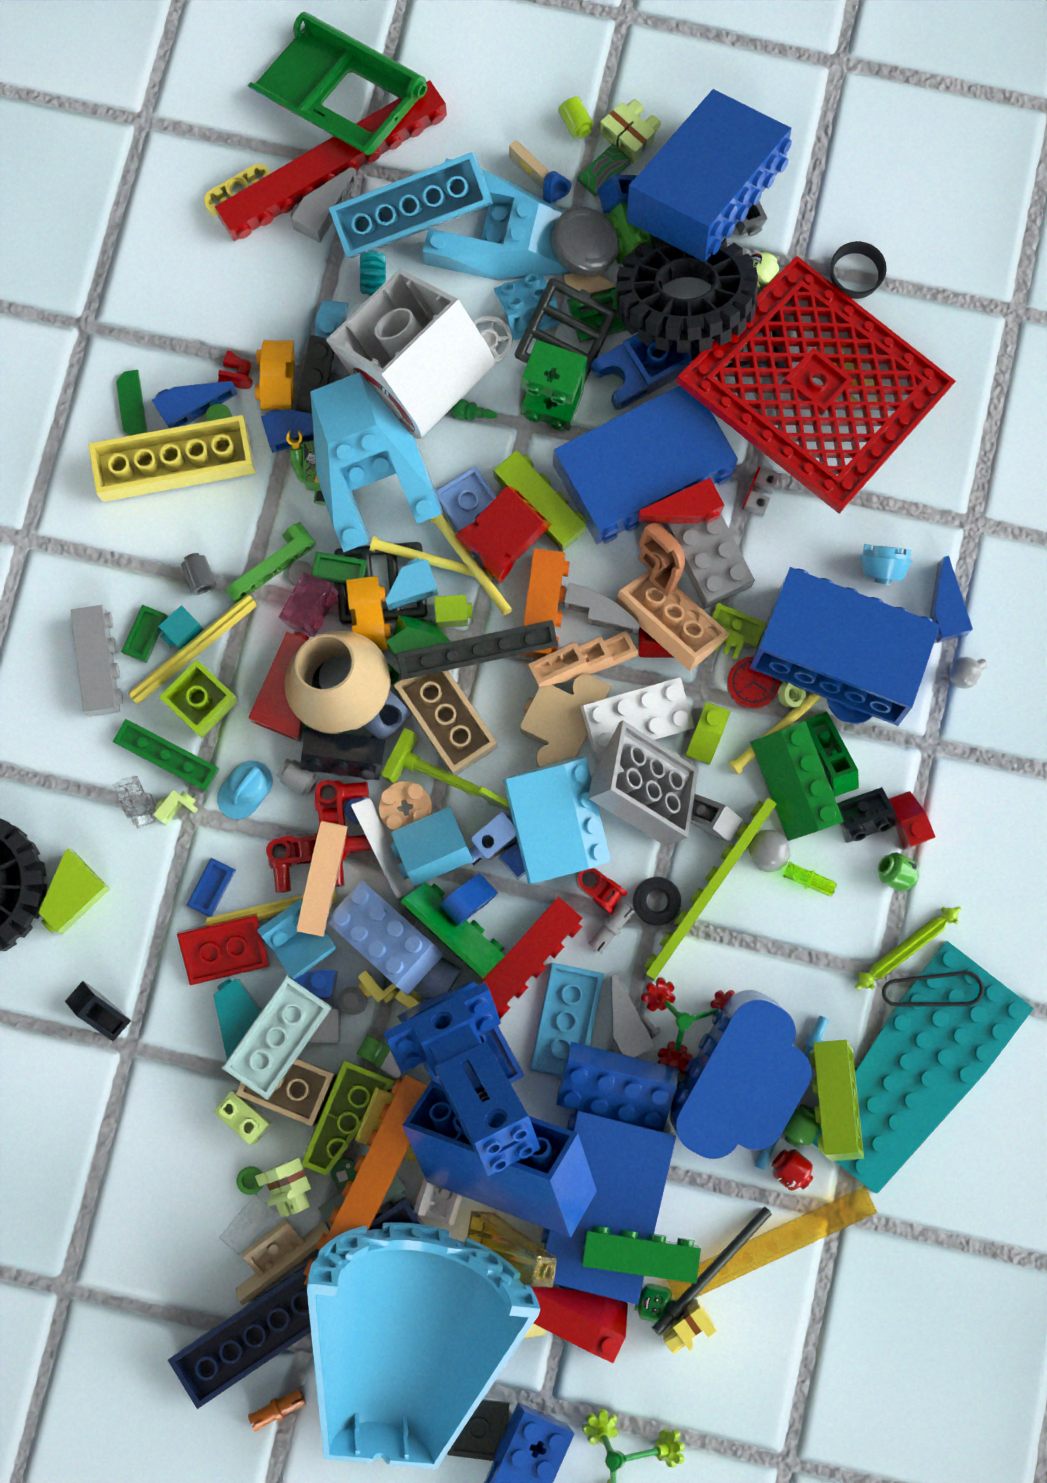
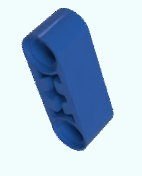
M479 873L452 892L439 907L459 926L486 906L498 894V891Z

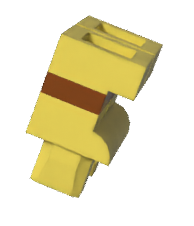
M697 1299L684 1309L685 1313L678 1321L674 1320L672 1322V1327L662 1333L663 1341L673 1355L685 1346L691 1351L693 1347L692 1338L704 1331L708 1338L717 1332L714 1322Z

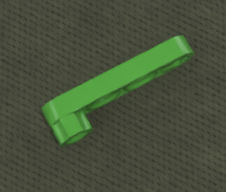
M301 522L291 525L282 534V537L287 542L284 547L229 585L226 593L233 602H238L244 596L254 592L315 547L316 542Z

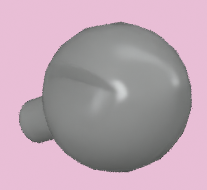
M970 657L958 658L952 662L949 668L951 682L956 687L963 689L975 686L981 677V670L987 668V661L985 659L976 661Z

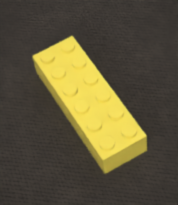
M243 415L88 443L96 493L103 502L256 474L248 426Z

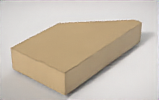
M574 273L563 275L565 284L579 291L584 289L591 293L590 296L609 292L610 288L615 287V283L600 275L589 277Z

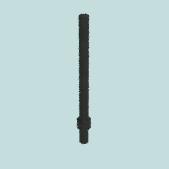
M763 1207L697 1278V1284L692 1283L676 1302L672 1301L665 1308V1314L652 1326L653 1331L660 1336L674 1320L678 1321L685 1313L684 1309L772 1215L768 1208Z

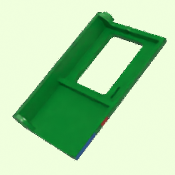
M307 12L300 13L294 22L293 32L295 38L256 83L250 82L248 84L250 89L366 155H371L380 146L417 100L422 98L427 91L424 76ZM304 21L305 26L300 31L301 24ZM348 73H355L402 100L374 133L363 129L322 105Z

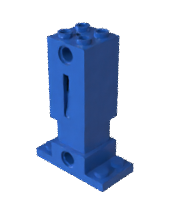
M484 982L383 1032L400 1073L413 1069L427 1061L433 1075L438 1076L447 1101L487 1176H490L523 1158L530 1157L534 1152L540 1150V1146L528 1113L486 1041L481 1042L479 1034L501 1024L490 990Z

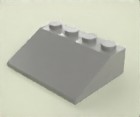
M622 720L619 722L593 773L588 799L664 846L688 838L699 769Z

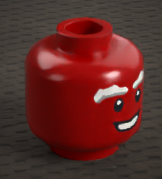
M796 1149L782 1150L771 1164L774 1178L790 1191L798 1188L805 1189L813 1180L811 1175L812 1163Z

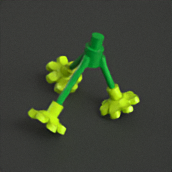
M599 1409L598 1417L590 1413L586 1417L589 1424L582 1425L583 1433L589 1435L587 1440L590 1444L595 1445L600 1440L605 1446L607 1453L605 1463L610 1469V1479H608L607 1483H616L617 1470L622 1468L625 1462L653 1455L659 1461H665L667 1467H676V1464H682L684 1461V1455L680 1453L684 1451V1443L682 1441L677 1442L680 1437V1433L677 1430H673L670 1433L668 1429L661 1430L659 1432L660 1438L656 1439V1445L653 1449L624 1455L621 1451H614L609 1442L610 1437L615 1438L618 1435V1428L615 1427L617 1424L615 1414L608 1416L606 1409Z

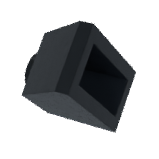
M84 981L65 1000V1003L78 1018L113 1042L131 1022L130 1018L104 995Z

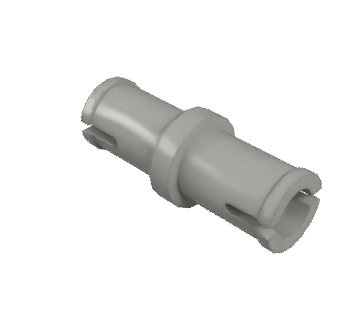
M621 901L608 920L604 919L602 921L603 926L588 943L602 954L614 936L620 935V929L635 911Z

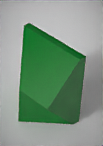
M398 616L393 636L386 641L390 653L396 660V653L451 642L432 620Z

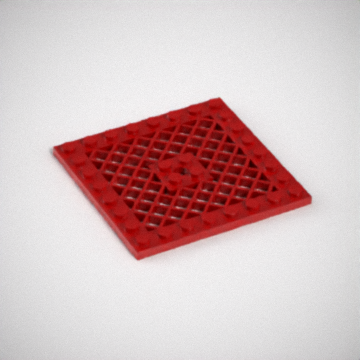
M796 256L757 295L755 316L751 323L746 322V330L739 336L731 333V341L722 346L713 340L712 349L702 351L677 377L675 382L840 514L956 381L801 258ZM791 301V307H786L787 303ZM798 301H808V307H799ZM776 316L777 322H771V320ZM784 316H793L794 322H785ZM801 316H810L811 322H802ZM818 316L827 317L828 323H819ZM760 331H762V337H755ZM769 331H779L780 337H770ZM787 331H796L797 338L787 337ZM804 331H812L814 338H805ZM821 332H830L831 338H822ZM838 332H847L848 339H839ZM747 346L748 352H741ZM754 346H764L765 353L755 352ZM772 346H781L783 353H773ZM789 346L799 347L800 353H790ZM807 347H813L808 353ZM824 347H833L834 354H825ZM841 348H850L851 354H842ZM858 348H867L868 355L859 354ZM732 361L733 368H725ZM739 361H749L750 368H740ZM757 361L767 362L768 368H758ZM775 362H784L785 369H777ZM792 362H799V363L793 368ZM844 363H853L854 370H845ZM861 363H870L871 370H862ZM878 364H887L888 371L879 370ZM724 377H735L736 384H725ZM742 377H752L753 384H743ZM760 377H770L771 384H761ZM777 377L784 378L781 384H778ZM812 378L820 379L823 385L815 384ZM856 379L857 386H850L853 380ZM864 379H873L874 386H865ZM881 379H890L891 386H883ZM899 380H907L908 386H900ZM745 393H755L756 400H746ZM762 393H772L773 400H763ZM780 393H790L791 401L781 400ZM850 394H859L860 402L851 401ZM842 395L843 401H836ZM867 395H876L877 402H868ZM884 395H893L894 402H886ZM902 395H909L903 402ZM765 409H775L776 416H766ZM783 409H793L794 417H784ZM801 410H810L811 417H802ZM828 410L829 417H819V414L822 416ZM836 410H845L846 417H837ZM853 410H862L863 418L854 417ZM870 410L879 411L881 418H872ZM888 411H895L890 417L888 416ZM786 425H795L797 433H787ZM803 426H813L814 433H804ZM821 426H830L832 433H822ZM838 426H848L849 433H840ZM856 426H865L866 434H857ZM873 426H881L878 429V431L874 433ZM806 442H816L817 449H807ZM824 442H833L835 450L825 449ZM841 442H851L852 450H843ZM859 442H867L860 450ZM827 458H836L838 466H828ZM844 458H852V460L846 465Z

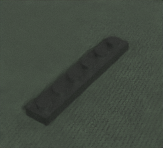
M553 620L400 652L396 653L401 680L557 647L558 642Z

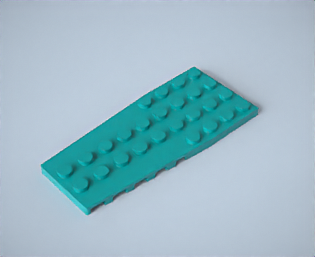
M945 941L919 976L958 971L973 972L982 980L984 986L980 1001L971 1006H895L879 1031L876 1040L870 1045L862 1062L855 1069L864 1159L834 1162L876 1194L880 1192L988 1071L1034 1009L949 941ZM970 975L917 980L912 983L899 1002H970L977 998L980 987L977 980ZM822 1128L819 1130L818 1134H822ZM817 1134L812 1144L819 1149Z

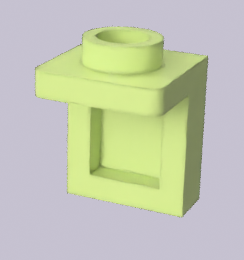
M173 790L167 798L163 797L155 806L156 812L153 816L167 825L182 805L196 813L198 809L193 805L196 800L184 791L179 795Z

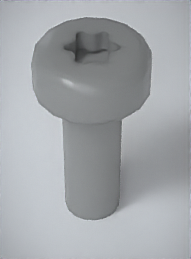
M645 1014L640 1017L643 1024L651 1032L649 1034L651 1038L656 1037L661 1032V1029L659 1027L655 1028Z

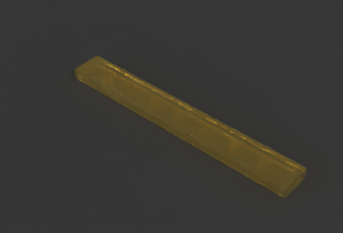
M863 1186L748 1240L695 1298L878 1213L866 1187ZM718 1255L699 1263L697 1278ZM666 1279L675 1300H678L692 1284Z

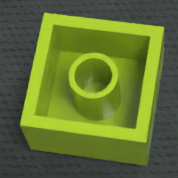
M197 659L159 696L201 738L239 701Z

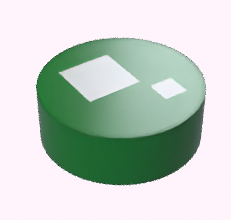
M347 1158L337 1161L331 1170L333 1181L341 1187H345L348 1181L353 1182L358 1173L354 1170L356 1163Z

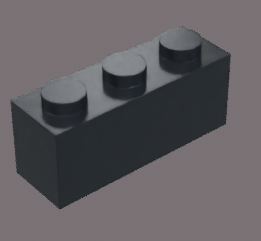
M306 728L300 769L310 772L330 773L337 776L358 777L365 780H379L385 739L345 733L329 734Z

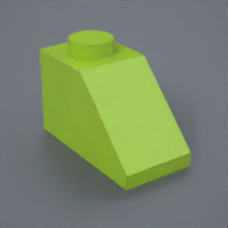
M706 702L685 756L710 765L731 711Z

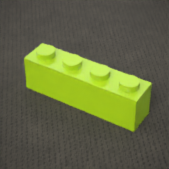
M516 450L493 470L494 479L503 488L507 485L516 488L552 524L544 533L563 552L585 533L586 520L579 511H573L567 505L569 502L560 491L556 493L550 487L551 482L544 473L538 474L533 468L534 463L526 454L521 455Z

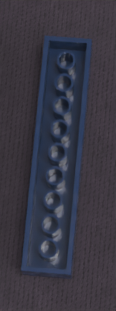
M406 1197L375 1218L369 1230L382 1229L383 1223L425 1224L419 1215L414 1212V1207ZM306 1266L167 1360L197 1409L311 1332L307 1285L304 1284L307 1276L303 1275Z

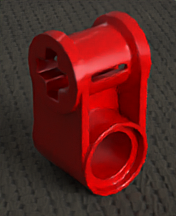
M594 867L580 871L576 876L577 887L609 914L613 913L612 908L622 896L627 895V892L620 885L607 878ZM586 872L592 873L595 876L596 883L592 887H587L582 883V875ZM612 891H613L614 893L612 894V896L609 898L608 901H606V899L608 898V896H609V895L612 893Z

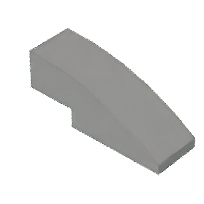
M568 583L563 608L587 613V624L621 632L627 631L630 634L638 635L640 624L616 602L587 587Z

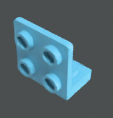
M530 274L525 278L507 282L502 286L494 288L495 295L506 314L513 341L522 338L547 285L542 274ZM553 295L549 305L558 309L556 298ZM544 314L538 329L543 331L558 326L561 322Z
M302 898L257 930L264 941L273 949L292 980L305 973L336 950V946L326 930L323 937L297 931Z

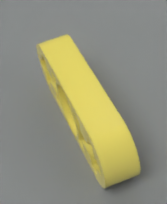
M255 164L209 190L204 196L207 211L212 215L218 216L215 210L216 205L212 202L213 199L216 198L220 203L225 201L227 198L224 196V192L227 191L228 197H232L234 194L231 193V189L234 185L240 184L247 188L249 186L246 179L252 185L259 181L255 177L256 174L259 173L264 178L270 174L269 169L263 164Z

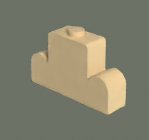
M585 674L580 675L574 680L572 695L553 685L539 687L534 699L528 698L523 708L526 715L521 722L520 731L522 734L545 745L537 753V767L578 756L588 736L580 706L607 698L612 685Z

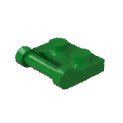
M616 287L610 288L609 292L591 296L602 303L611 302L613 305L610 307L617 310V317L608 335L627 331L625 329V322H621L618 315ZM571 298L567 299L569 312L572 317L598 330L600 329L605 315L595 310L580 313L579 309L587 308V306ZM576 331L579 343L592 340V338Z

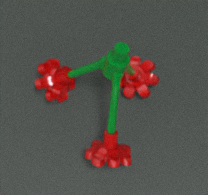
M659 977L656 979V985L652 982L646 985V990L649 993H643L641 1000L648 1003L647 1009L652 1012L656 1011L657 1008L661 1011L668 1008L676 1017V1025L679 1027L676 1043L674 1041L668 1042L667 1048H660L657 1055L661 1058L658 1063L678 1068L681 1074H686V1066L693 1056L687 1053L688 1048L685 1045H681L685 1029H688L693 1021L711 1015L714 1017L717 1010H722L728 999L736 993L733 990H729L724 994L722 990H719L714 994L715 999L710 1003L712 1009L694 1015L686 1012L680 1013L671 1004L676 999L672 993L675 989L673 983L670 981L666 983L664 978Z

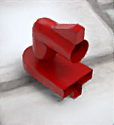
M227 350L223 360V367L237 369L238 373L219 370L218 382L232 381L235 388L250 389L253 380L249 377L251 362L241 359L232 351Z

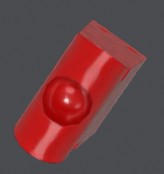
M507 485L475 519V522L461 529L455 534V537L469 552L479 554L484 567L501 583L512 570L515 561L552 524L516 488Z

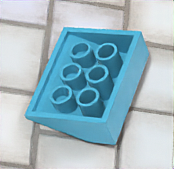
M587 757L565 758L503 779L528 884L584 871L611 861L598 804L588 799L592 778Z

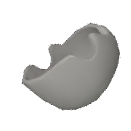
M762 830L754 836L749 844L751 860L765 872L779 871L787 865L791 855L789 843L780 832Z

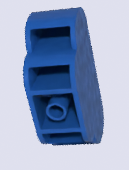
M744 990L731 996L723 1009H718L712 1019V1024L714 1025L709 1034L705 1033L701 1038L698 1046L700 1051L696 1058L692 1057L689 1060L685 1069L687 1074L684 1080L677 1083V1089L669 1111L670 1122L682 1144L694 1153L709 1159H718L729 1155L738 1144L751 1150H761L773 1145L783 1133L811 1080L809 1060L794 1044L796 1028L791 1016L772 998L758 991Z

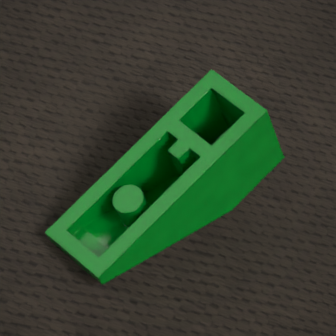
M828 712L802 719L803 722L806 721L834 797L859 789L858 768Z

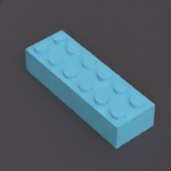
M470 152L329 207V211L346 257L354 258L360 256L362 252L373 251L425 231L428 228H433L493 204L478 158L475 153Z

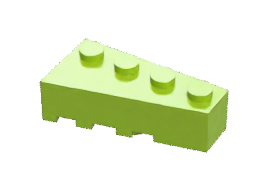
M343 1059L301 1159L302 1166L327 1176L358 1133L375 1088L388 1091L395 1081Z

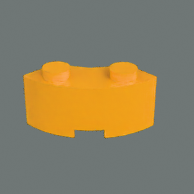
M263 340L262 348L256 351L257 365H260L259 384H255V399L260 400V410H292L295 370L294 340Z
M378 576L346 580L349 610L351 609L353 624L352 632L367 637L381 651L388 650L386 641L391 638L390 623L385 624L382 608V602H386L385 586H379Z

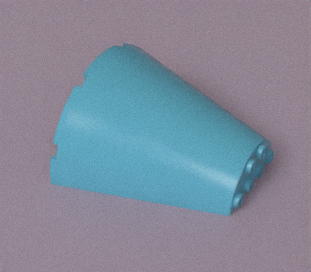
M383 1223L382 1229L368 1231L367 1225L361 1226L336 1236L320 1249L317 1259L312 1262L307 1279V1295L324 1459L372 1463L375 1458H383L387 1464L392 1466L437 1469L539 1315L540 1306L532 1288L528 1285H523L519 1280L520 1272L496 1252L466 1237L465 1242L450 1238L448 1230L414 1223Z

